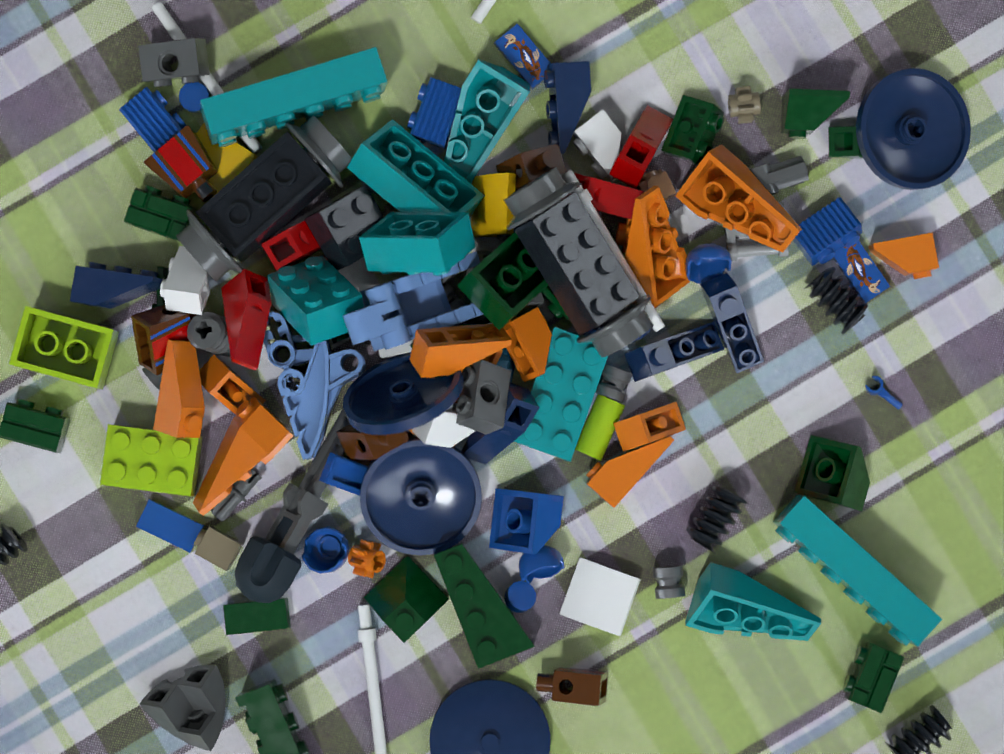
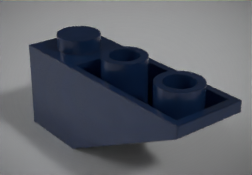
M590 61L552 63L548 65V70L544 72V85L546 89L549 88L550 101L546 102V115L548 119H551L552 131L548 132V145L557 144L561 154H565L591 94Z
M89 262L88 267H75L70 302L112 309L160 289L163 279L157 278L158 272L140 269L138 275L132 274L131 268L114 266V270L110 271L106 270L107 265Z
M725 273L701 283L700 286L735 372L739 373L763 363L764 359L738 286L730 275Z
M711 322L625 353V357L631 374H633L634 382L725 349L715 322Z
M510 382L504 428L487 435L478 431L473 432L461 450L469 459L486 465L526 431L540 408L529 389Z

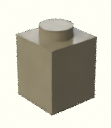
M210 526L207 531L202 529L194 542V545L197 546L194 554L228 571L244 543L214 526Z

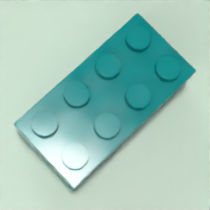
M393 119L361 143L347 167L400 212L468 213L470 218L485 196Z
M554 327L545 373L535 378L531 389V394L540 408L526 431L513 442L571 462L608 356L601 358L592 342L577 343L576 339L579 335Z

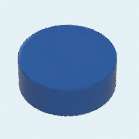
M199 82L186 83L179 92L181 105L192 113L201 112L200 100L210 97L207 88Z
M514 582L505 591V603L510 610L516 613H524L535 604L536 592L527 582Z

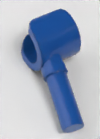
M872 376L880 384V388L878 390H871L865 385L867 393L879 395L899 410L903 404L883 387L884 383L880 377Z

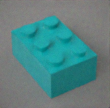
M390 212L359 237L367 271H380L381 274L406 272L408 275H416L426 272L432 273L435 276L449 273L454 265L465 259L466 255L476 247L468 213Z
M322 255L310 257L306 261L293 266L282 267L278 271L267 275L272 305L311 346L347 333L348 330L343 315L364 308L362 294Z

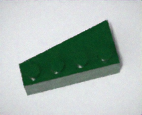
M463 543L434 554L478 669L535 647L533 641L524 631Z
M272 679L247 689L235 697L239 708L244 705L246 706L245 722L249 731L253 735L257 734L259 737L256 740L259 754H310L305 740L300 741L296 730L300 728L294 712L289 713L285 701L288 700V696L282 683L277 685L276 680Z

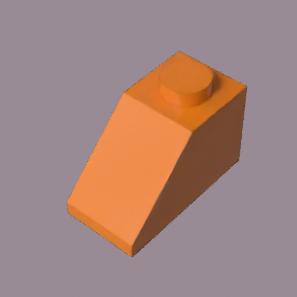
M933 233L888 240L868 246L870 253L904 276L913 274L914 280L931 277V271L939 268Z
M537 307L514 318L503 327L512 339L511 345L506 347L524 382L545 373L552 337L547 321Z
M213 355L199 370L201 385L235 415L238 407L243 402L249 401L253 396L262 404L266 401L216 355Z
M677 401L613 423L623 452L686 430Z

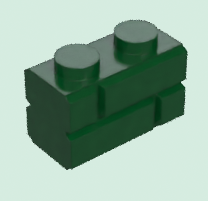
M145 185L144 190L135 188L124 222L128 225L179 241L176 235L189 225L186 210L189 209L194 215L196 212L194 207L189 206L191 200L177 195H173L172 200L162 197L161 190Z
M17 398L16 404L7 402L0 425V438L61 453L70 423V418L63 416L64 410L46 406L45 411L34 409V402Z
M867 642L865 647L860 646L854 658V663L858 664L854 675L849 674L843 686V691L846 692L845 698L882 713L904 656L870 642Z

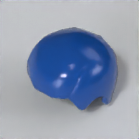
M705 243L694 247L686 257V275L688 280L701 284L723 275L726 268L727 271H731V254L725 247L715 243Z
M332 527L317 528L304 540L302 560L312 571L320 574L335 572L344 565L348 558V540L340 530Z
M544 545L536 555L523 553L518 564L521 581L526 580L527 583H531L533 578L552 577L565 568L561 553L547 545Z

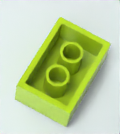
M25 306L9 365L103 390L119 331Z
M108 424L100 485L190 497L195 496L203 436H200V438H176L156 430Z

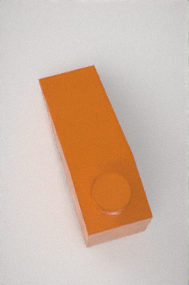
M493 324L416 329L410 362L421 378L447 376L510 346L512 339L504 328L499 331Z
M168 340L153 429L176 438H200L205 405L196 347L187 340Z
M668 436L607 460L603 465L597 462L586 474L590 478L586 484L611 507L615 508L672 444L674 439Z

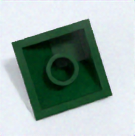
M789 88L782 97L781 133L788 134L790 139H806L807 134L811 135L850 98V91Z
M810 435L794 493L862 511L870 480L861 447Z
M408 555L364 596L365 600L382 621L403 643L449 600Z

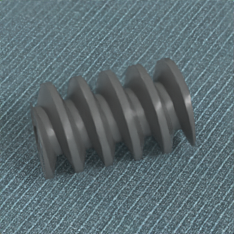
M207 311L203 312L202 315L197 314L194 316L187 329L190 343L198 349L231 357L225 317Z

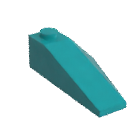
M481 59L477 60L463 82L444 162L470 184L530 93V84L504 67Z
M710 562L697 581L685 620V626L712 634L723 635L724 630L741 631V636L751 637L752 632L769 633V636L775 639L808 641L821 625V618L738 570Z

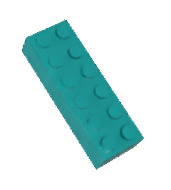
M374 47L200 100V108L211 144H219V147H225L236 143V138L248 135V138H255L265 134V129L274 126H277L278 130L287 128L285 126L286 122L294 125V120L305 117L307 121L312 115L320 118L323 116V111L334 108L335 112L349 109L352 107V102L363 100V103H369L381 98L380 94L384 93L388 81L377 48Z
M796 495L773 521L778 526L775 532L788 543L795 541L800 546L798 552L806 560L814 564L818 562L823 566L820 572L832 583L835 582L837 585L842 583L846 587L843 593L855 603L860 605L864 603L868 607L865 612L878 624L890 626L891 629L888 633L899 643H903L905 646L910 643L918 647L942 620L805 496Z

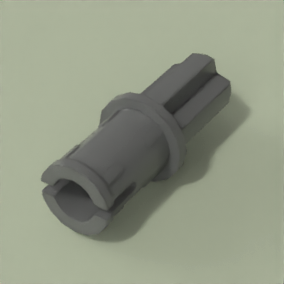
M252 469V476L245 482L243 480L236 481L232 485L231 493L211 509L215 517L221 521L226 520L241 501H246L244 497L262 479L256 471Z

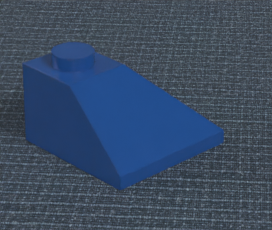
M496 488L489 548L536 555L561 525L564 496Z

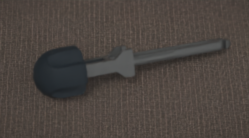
M342 409L326 440H324L299 487L288 483L283 492L284 506L266 538L264 539L259 536L251 537L238 560L235 569L236 586L251 601L271 603L280 599L290 588L302 566L301 560L293 554L312 520L323 515L328 506V503L320 499L327 486L326 483L319 481L330 452L342 457L345 453L336 431L350 424L344 409Z

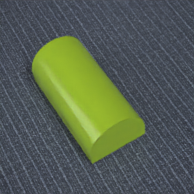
M597 394L575 450L602 461L615 431L613 423L620 420L625 405Z

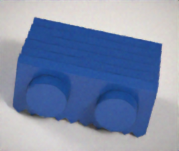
M432 77L428 84L423 83L417 100L422 101L419 111H412L407 128L412 129L410 134L418 140L445 149L451 133L461 88Z
M145 87L130 99L129 102L125 103L119 111L152 151L156 152L187 125L177 113L172 116L164 108L168 102L158 90L152 93L148 87Z
M838 197L831 204L823 207L816 214L798 224L802 230L793 242L812 266L818 262L825 264L835 256L836 250L842 246L850 247L860 239L862 225L842 198Z

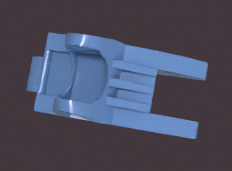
M477 251L467 254L466 258L454 265L447 274L435 276L432 273L421 272L416 275H405L360 291L363 297L364 308L343 315L352 344L355 345L370 340L374 351L383 348L386 350L407 343L411 339L413 340L416 329L450 327L482 315L483 313L473 302L451 309L441 281L442 278L477 266L480 263Z
M269 312L267 327L271 325V319L281 322L282 326L277 328L279 336L281 338L287 336L288 341H276L275 334L266 328L264 344L268 359L274 366L284 369L278 377V389L281 396H284L283 403L288 417H291L290 423L294 435L298 437L297 444L303 460H309L316 457L322 445L330 413L342 387L364 373L366 361L359 352L353 349H346L332 354L329 339L315 344L313 349L298 350L295 343L307 341L301 335H292L287 320L281 314ZM288 347L291 353L288 361L280 363L277 354L280 349ZM350 356L357 357L358 367L352 372H347L344 369V361ZM309 362L306 374L294 369L295 366ZM291 377L300 380V385H296L298 387L296 391L287 387V383H291L289 380Z

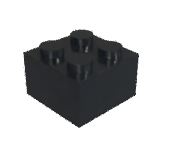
M364 185L347 193L304 220L328 262L337 270H340L364 257L359 237L383 219L384 216L368 187Z

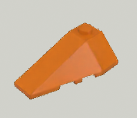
M722 144L708 151L675 195L697 216L719 222L729 230L735 229L748 235L750 239L782 253L802 230L750 169Z
M658 186L651 187L635 199L625 255L627 263L645 293L651 296L650 301L654 308L690 282L686 275L687 254L684 248L678 246L676 241L678 232L676 228L671 227L668 218L670 213Z
M254 396L238 407L236 416L232 419L193 501L194 506L203 516L231 493L232 485L236 481L243 480L245 482L252 476L251 470L260 461L267 464L294 436L282 421Z

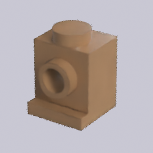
M661 169L653 170L643 175L636 187L637 190L646 192L651 187L658 186L664 200L673 197L676 193L667 172H662Z

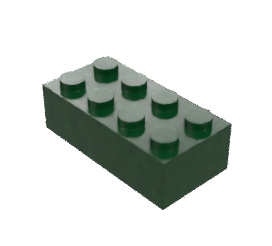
M514 232L473 268L457 286L500 331L544 291L548 284L516 232Z

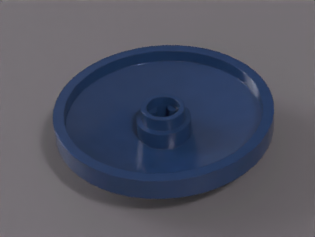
M909 68L882 77L867 91L858 109L856 137L862 157L876 176L894 187L906 190H919L944 182L958 170L969 148L971 124L965 102L949 81L932 71Z
M411 352L397 355L369 368L350 385L343 399L344 412L351 426L366 434L389 435L417 428L437 418L455 403L464 385L461 370L447 376L421 378L410 362Z
M411 437L406 443L372 460L363 475L360 486L361 511L368 528L383 544L404 554L430 555L451 548L469 533L478 518L481 508L482 493L480 481L469 458L455 446L449 448L424 444L418 437Z
M498 679L476 680L453 691L438 708L430 730L431 754H549L550 752L549 725L539 703L523 688L508 681Z

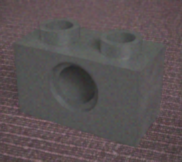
M191 38L138 45L143 82H153L154 87L171 86L174 79H182V84L200 82V76L210 75L206 39ZM173 56H176L179 61L178 68L175 71L171 68L170 64Z
M484 360L465 367L462 371L464 385L456 405L458 412L456 424L486 435L504 428L511 371Z

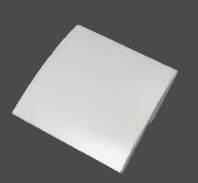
M580 557L560 615L621 636L641 579Z

